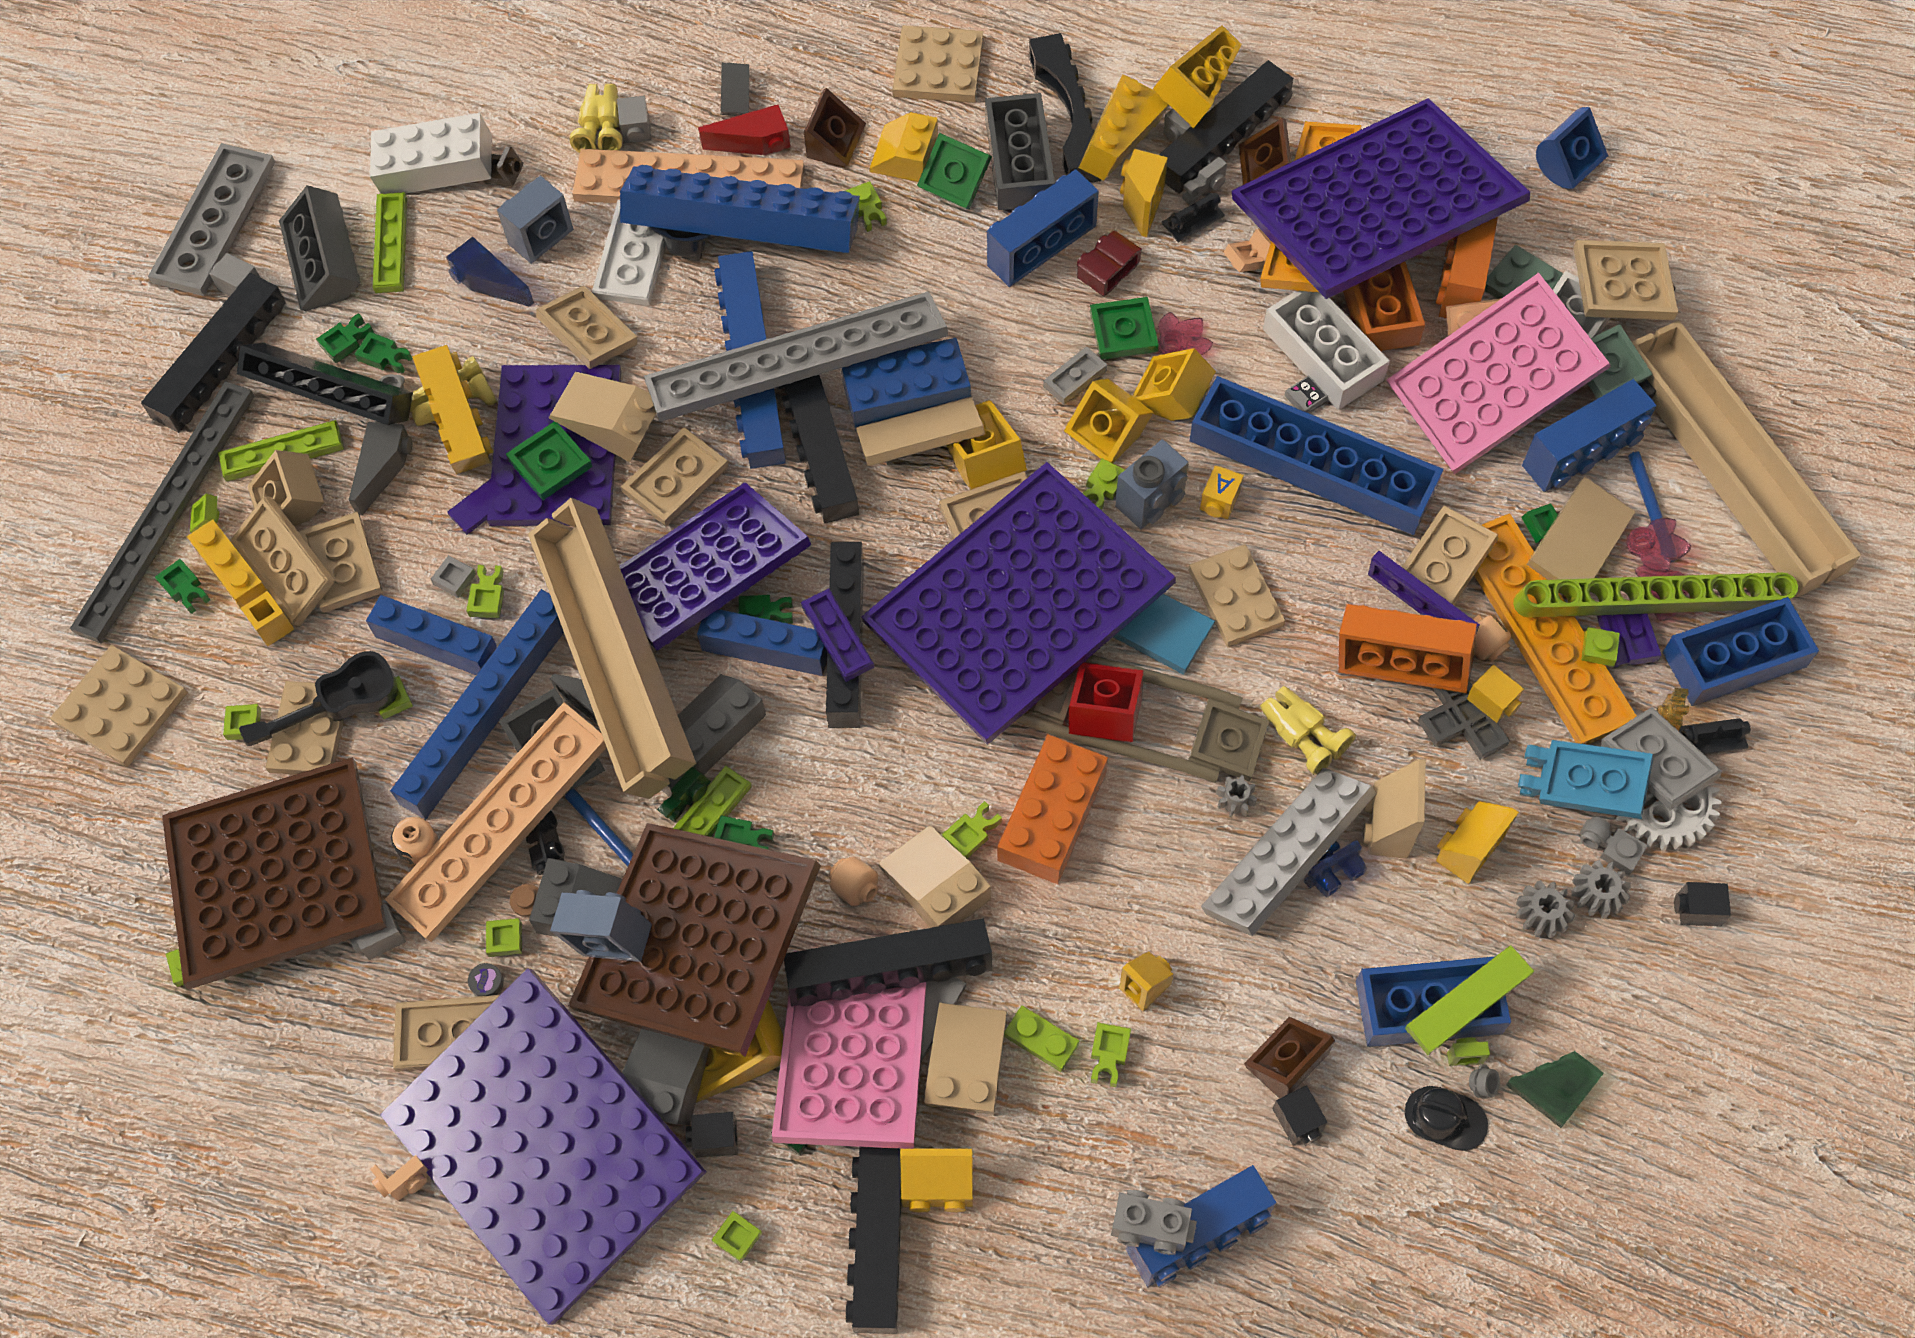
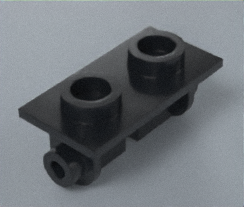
M1207 193L1201 200L1178 213H1172L1169 218L1162 221V225L1179 243L1225 216L1218 207L1221 199L1217 193Z
M1739 718L1676 727L1704 755L1749 748L1745 734H1750V724L1748 721L1743 722Z
M551 810L526 837V842L529 844L538 841V844L528 848L532 869L536 870L538 875H543L548 858L564 861L565 851L559 841L556 829L558 825L557 819Z

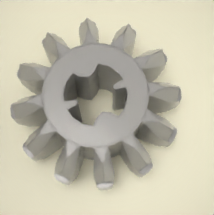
M1600 860L1594 861L1592 867L1588 864L1583 865L1580 869V874H1576L1572 880L1575 887L1571 891V896L1581 898L1577 903V908L1589 907V916H1593L1598 910L1603 919L1607 918L1610 912L1615 915L1620 913L1623 909L1622 905L1627 904L1630 899L1627 891L1631 888V883L1621 880L1625 876V870L1616 873L1613 871V862L1608 863L1606 868H1604Z
M1542 880L1537 881L1534 888L1530 885L1526 886L1523 890L1524 896H1519L1516 901V905L1520 907L1516 913V918L1526 919L1523 924V930H1527L1531 926L1535 928V938L1540 937L1543 931L1549 939L1556 935V931L1564 933L1568 928L1567 923H1571L1575 917L1574 913L1570 911L1574 907V901L1564 899L1568 894L1567 889H1563L1560 892L1555 890V881L1551 882L1547 888ZM1544 906L1548 908L1547 913L1542 910Z

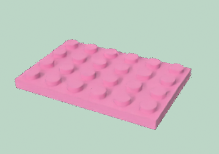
M1537 273L1386 381L1455 475L1611 366L1540 273Z
M927 982L919 983L911 988L897 987L886 989L878 994L863 993L852 995L844 1000L830 999L819 1001L810 1006H791L790 996H788L772 1129L773 1143L914 1149Z

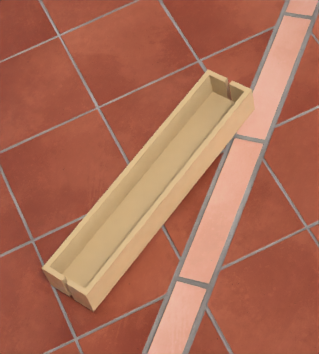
M1678 320L1656 330L1655 335L1650 333L1632 341L1652 372V375L1647 380L1656 390L1652 399L1657 405L1655 411L1777 573H1788L1796 579L1798 584L1796 598L1820 587L1823 582L1826 584L1847 574L1861 554L1683 324Z
M570 498L552 513V517L575 528L546 518L529 532L528 536L621 788L624 793L650 799L670 784L669 778L677 779L693 767L696 761L597 508Z

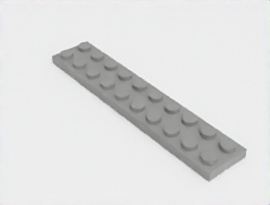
M928 291L645 375L644 379L659 422L698 410H704L718 404L734 401L748 395L761 393L778 386L791 384L795 381L817 376L835 369L848 367L852 364L934 341L948 336V330Z

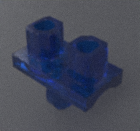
M1355 840L1340 849L1339 843L1335 841L1319 859L1321 862L1313 866L1307 873L1308 877L1304 879V883L1309 889L1315 886L1327 898L1337 892L1342 886L1334 873L1342 869L1350 881L1358 879L1367 870L1362 857L1359 855L1362 846Z

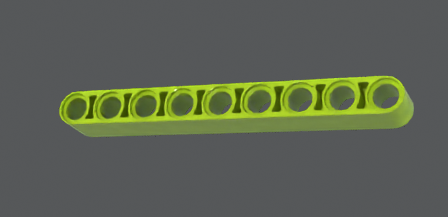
M1783 572L1534 580L1526 584L1516 594L1513 605L1518 614L1523 617L1750 610L1786 597L1792 599L1798 592V584L1792 575ZM1774 587L1778 588L1781 595L1775 591ZM1744 588L1750 592L1751 596L1745 593ZM1682 589L1689 593L1690 598L1683 594ZM1713 589L1717 590L1721 597H1718ZM1651 590L1659 595L1660 600L1652 595ZM1620 591L1628 595L1629 601L1622 597ZM1589 592L1594 593L1598 597L1599 602L1593 600ZM1558 593L1565 595L1568 603L1562 601ZM1527 594H1531L1532 596H1534L1537 600V604L1531 602L1528 599Z

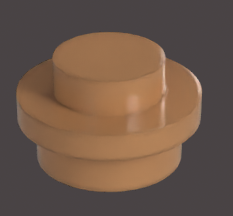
M523 884L515 888L510 896L512 910L519 916L529 917L539 888L532 884Z

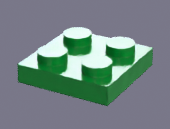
M939 133L917 186L970 210L992 156Z
M1148 297L1090 305V316L1099 358L1104 360L1158 352L1159 344Z
M555 421L506 453L508 461L542 500H545L593 467L591 460Z

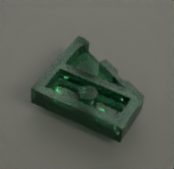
M1574 1051L1560 1057L1557 1061L1547 1062L1536 1067L1533 1071L1510 1078L1506 1086L1562 1128L1604 1072Z

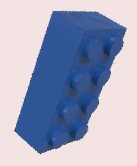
M1076 169L1067 176H1061L1051 187L1045 191L1038 192L1025 205L1016 207L1009 216L990 226L987 230V266L1008 287H1011L1097 226L1099 190Z
M956 337L909 347L841 368L842 382L855 431L860 426L971 397V385Z
M1632 379L1537 432L1533 437L1522 466L1543 492L1553 487L1556 489L1561 488L1572 476L1578 473L1583 475L1590 471L1600 460L1608 461L1627 445L1633 447L1639 443L1644 437L1643 432L1652 421L1651 416L1657 405L1639 384Z
M1786 597L1673 635L1662 653L1691 706H1695L1807 668L1819 650L1790 599Z
M1494 957L1361 969L1356 979V987L1367 1047L1416 1043L1406 1031V1025ZM1506 996L1450 1039L1503 1034L1511 1023Z
M1252 1165L1185 1203L1184 1207L1192 1208L1190 1220L1197 1221L1193 1243L1186 1242L1183 1252L1176 1251L1175 1255H1166L1154 1251L1153 1245L1140 1243L1139 1247L1126 1246L1125 1250L1147 1288L1154 1283L1159 1288L1177 1277L1175 1273L1180 1268L1187 1265L1188 1269L1191 1270L1207 1260L1206 1256L1213 1249L1218 1248L1219 1252L1230 1248L1238 1242L1237 1238L1246 1230L1251 1235L1267 1226V1220L1272 1217L1271 1212L1276 1205V1201L1256 1168Z

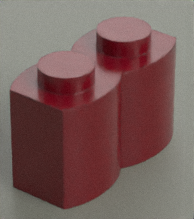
M1114 230L1108 235L1101 236L1093 250L1081 255L1077 261V278L1100 295L1106 296L1119 284L1121 279L1128 276L1136 268L1141 260L1142 249Z

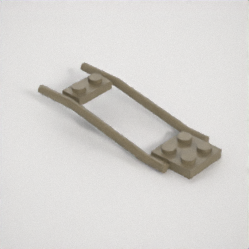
M1092 655L1084 663L1144 670V682L1208 699L1188 760L1118 740L1069 734V727L1063 726V722L1070 705L1079 667L1039 700L1032 714L1026 712L1015 721L1062 739L1182 771L1216 783L1220 771L1238 778L1243 775L1244 780H1251L1270 720L1239 710L1243 697L1212 686Z

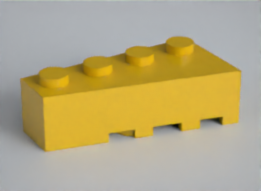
M1221 25L1172 64L1154 86L1153 90L1194 128L1213 105L1214 98L1218 94L1221 84L1229 72L1228 69L1232 65L1242 44Z
M1122 74L1107 102L1079 168L1104 181L1121 164L1123 159L1135 149L1136 145L1159 124L1169 104L1165 103L1153 89Z
M444 345L412 356L426 396H428L430 409L436 424L439 426V434L448 453L447 457L456 475L491 463L488 455L493 453L488 436L481 437L478 426L483 425L478 409H471L468 398L473 397L467 379L461 381L457 370L463 368L457 352L451 353L448 345Z

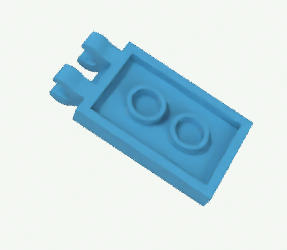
M1162 594L1113 638L1184 675L1214 627L1215 620Z
M1552 740L1550 748L1527 745L1524 756L1527 759L1526 765L1530 767L1543 766L1541 777L1520 774L1518 788H1521L1520 795L1528 797L1540 795V804L1642 819L1653 764V754Z

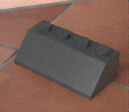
M306 185L279 220L300 310L303 311L344 301L360 284V276L355 264L354 253L351 248L338 194Z
M720 674L678 714L696 761L693 767L703 774H706L766 716L763 700L739 679ZM685 773L675 780L669 778L670 784L662 789L668 797L673 794L671 792L672 788Z

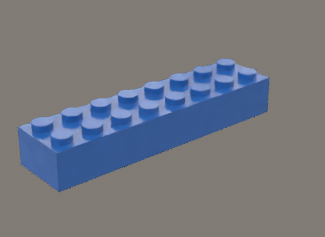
M639 165L632 168L620 190V223L849 253L858 228L860 196L852 195L846 191L833 193L816 187L803 189L796 188L791 184L773 185L767 184L762 180L750 182L738 180L732 176L720 178L712 177L702 172L690 174L682 173L678 169L660 170L653 169L649 165Z
M1219 376L1216 377L1191 426L1189 441L1411 535H1415L1444 470Z

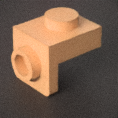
M1256 229L1249 241L1228 244L1223 253L1239 273L1263 269L1271 240L1261 229Z
M416 1155L390 1177L376 1164L370 1168L376 1176L371 1181L375 1188L384 1198L390 1194L398 1202L408 1193L413 1194L420 1190L427 1182L428 1174L426 1172L428 1169Z

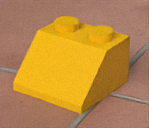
M910 112L884 125L869 171L871 173L919 182L938 137V118Z
M1134 149L1130 160L1125 159L1122 167L1121 176L1124 178L1120 194L1124 195L1123 208L1141 236L1148 237L1164 194L1168 157Z
M1195 348L1153 356L1132 396L1154 412L1153 414L1167 420L1175 421L1192 418L1198 411L1199 404L1205 392L1209 389L1210 382L1216 371Z
M1095 380L1090 384L1064 432L1100 459L1103 458L1114 463L1140 437L1154 412L1111 380Z
M1478 801L1472 810L1466 807L1455 822L1459 827L1454 834L1447 831L1438 843L1437 848L1441 851L1436 862L1469 884L1505 838L1519 812L1514 808Z
M972 1149L900 1150L901 1200L903 1207H909V1211L918 1213L929 1212L930 1207H944V1211L952 1213L964 1212L966 1207H973Z

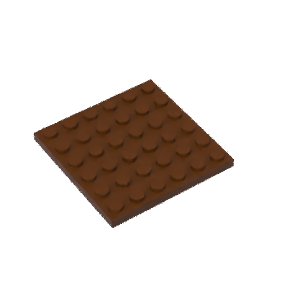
M353 757L162 815L183 984L188 990L387 928L357 764Z
M647 823L617 891V894L626 898V902L629 905L639 909L641 915L652 923L642 960L638 962L589 957L568 1006L578 1012L746 1057L821 865L816 860Z

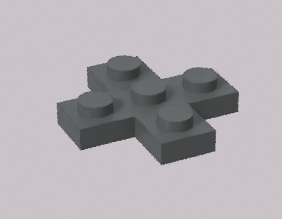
M1470 681L1467 693L1432 688L1443 705L1421 715L1418 722L1435 747L1463 734L1481 760L1508 746L1510 740L1499 724L1467 700L1472 688Z

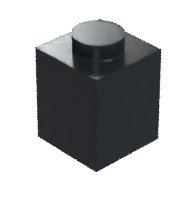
M1686 882L1674 898V909L1676 913L1680 914V924L1721 927L1731 916L1728 884Z
M1307 1085L1276 1100L1272 1108L1293 1146L1300 1142H1303L1306 1146L1323 1136L1321 1132L1328 1122Z
M734 1112L691 1115L692 1126H686L687 1148L692 1147L696 1158L738 1155L737 1119Z

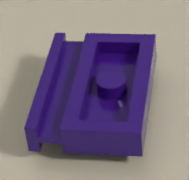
M1647 613L1596 615L1602 630L1620 633L1617 661L1613 666L1614 668L1624 664L1629 666L1658 661L1662 656Z

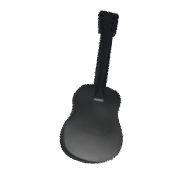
M364 651L355 654L338 670L324 674L316 680L317 697L313 699V703L268 723L261 721L240 726L239 730L245 744L252 746L273 738L272 734L322 712H326L334 721H342L356 713L375 712L385 709L394 702L398 692L396 679L389 664L377 652Z

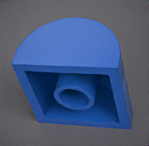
M1582 107L1573 112L1536 149V160L1543 174L1554 184L1568 189L1576 187L1608 157L1590 107Z

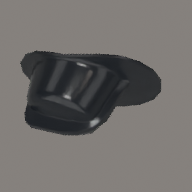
M649 227L652 231L664 237L667 249L672 255L694 261L701 259L705 239L711 236L708 234Z
M1426 1086L1412 1093L1405 1104V1118L1408 1126L1416 1135L1454 1150L1466 1151L1474 1149L1481 1144L1487 1135L1488 1121L1484 1110L1477 1102L1464 1095L1441 1087Z

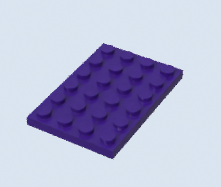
M502 365L487 513L489 526H538L546 518L557 521L553 519L552 513L570 498L597 508L602 524L611 525L615 454L560 425L591 460L593 467L545 500H542L508 461L506 453L554 422L549 419V416L575 372L621 382L620 365H598L592 369H589L586 365ZM557 521V522H559V523H561V524H564V525H566V526H570V525H567V524L562 523V522H560V521Z
M744 482L619 567L647 639L656 650H659L739 594L748 590L761 579L773 573L780 566L798 556L802 551L811 546V542L804 532Z

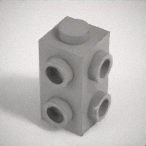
M1127 1190V1194L1119 1192L1111 1236L1118 1237L1117 1242L1132 1247H1139L1140 1243L1153 1245L1154 1251L1166 1255H1175L1176 1251L1183 1252L1186 1242L1193 1243L1197 1221L1190 1220L1192 1208L1184 1207L1185 1203L1183 1201L1173 1198H1163V1202L1148 1199L1149 1195L1138 1190Z

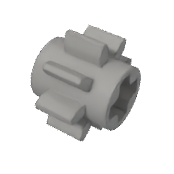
M1243 775L1239 779L1233 780L1229 776L1226 777V788L1222 786L1217 788L1216 795L1223 797L1219 800L1218 808H1225L1231 818L1234 814L1238 813L1247 816V805H1256L1257 798L1251 795L1255 790V784L1249 785L1244 781Z

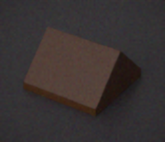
M827 88L822 90L804 130L806 156L809 159L846 167L866 123Z
M1283 117L1238 145L1243 185L1292 162L1287 122Z
M1288 1017L1244 1065L1280 1099L1292 1093L1329 1055L1335 1039L1327 1033Z

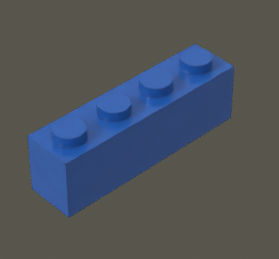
M380 595L366 619L369 628L376 638L474 675L478 674L497 648L491 635Z
M718 609L701 620L697 633L701 650L709 653L823 676L827 663L828 651L815 629Z

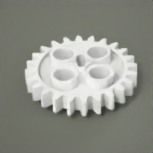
M1708 785L1684 801V803L1690 804L1694 811L1687 810L1682 803L1670 811L1660 801L1656 802L1657 798L1647 789L1649 794H1646L1644 806H1651L1643 810L1642 819L1617 816L1616 820H1626L1628 824L1624 831L1627 832L1635 829L1637 831L1635 838L1647 837V847H1651L1655 841H1659L1660 848L1663 851L1670 842L1675 851L1679 850L1682 843L1689 848L1693 845L1695 839L1701 841L1706 836V832H1710L1715 824L1712 821L1715 822L1720 815L1715 809L1721 805V800L1713 797L1718 794L1720 789ZM1653 814L1662 816L1665 823L1657 821Z

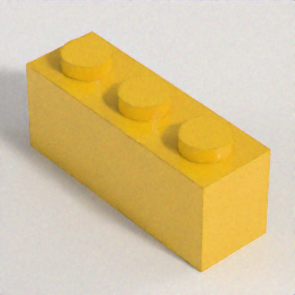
M213 519L186 536L240 609L267 591L261 580Z

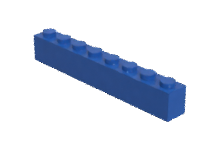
M753 252L718 256L720 268L714 269L717 286H722L723 292H718L720 310L726 309L727 316H721L723 332L730 335V340L725 341L726 351L766 340ZM774 388L734 400L735 408H741V414L736 415L738 433L744 432L745 440H739L742 458H748L750 469L786 464Z
M542 589L538 592L390 791L400 806L424 820L428 818L561 638L564 631L549 593Z

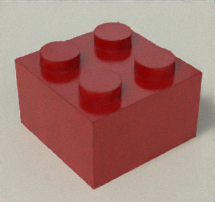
M1082 663L1078 669L1069 705V734L1133 742L1142 702L1144 670Z

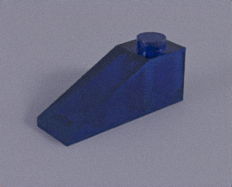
M471 237L446 256L450 266L448 273L457 284L463 283L471 291L528 307L534 304L529 286L474 237Z

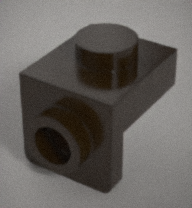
M505 147L502 155L491 154V179L483 180L485 184L514 186L524 163L512 147Z

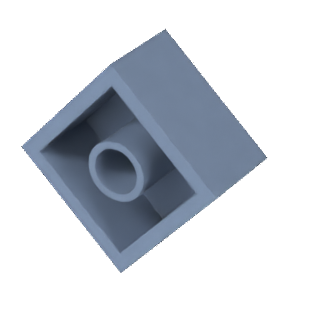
M541 175L534 181L526 184L520 192L511 199L506 200L497 209L508 245L530 264L574 230L564 195Z
M1163 439L1141 456H1154L1163 463L1165 469L1164 478L1158 486L1143 488L1136 484L1133 479L1134 463L1118 475L1115 507L1141 530L1147 524L1157 522L1167 507L1171 504L1173 506L1177 505L1185 496L1189 462Z
M577 890L576 894H561L550 931L582 956L641 962L652 923L641 915L639 909L629 905L626 902V898L620 894L608 892L605 896H599L589 891Z

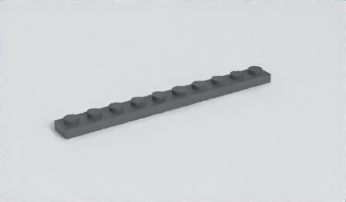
M224 382L70 627L74 634L102 644L218 457V452L223 449L255 396L250 389Z

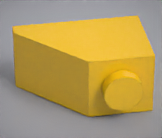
M1148 951L1122 967L1119 989L1144 1012L1172 984L1174 974L1171 972L1170 964L1163 957H1155Z

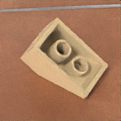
M575 372L550 414L549 419L630 462L653 421L656 411L650 394L635 385Z
M1418 759L1374 782L1373 789L1376 795L1364 808V812L1369 813V823H1365L1363 827V843H1368V855L1408 858L1425 819L1426 760Z
M930 825L878 863V866L930 928L960 923L991 900L990 884L965 856Z
M939 1003L924 1104L927 1107L995 1115L1007 1011Z

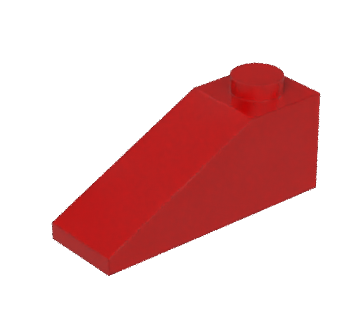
M779 104L698 127L703 150L767 155L791 148L789 130Z

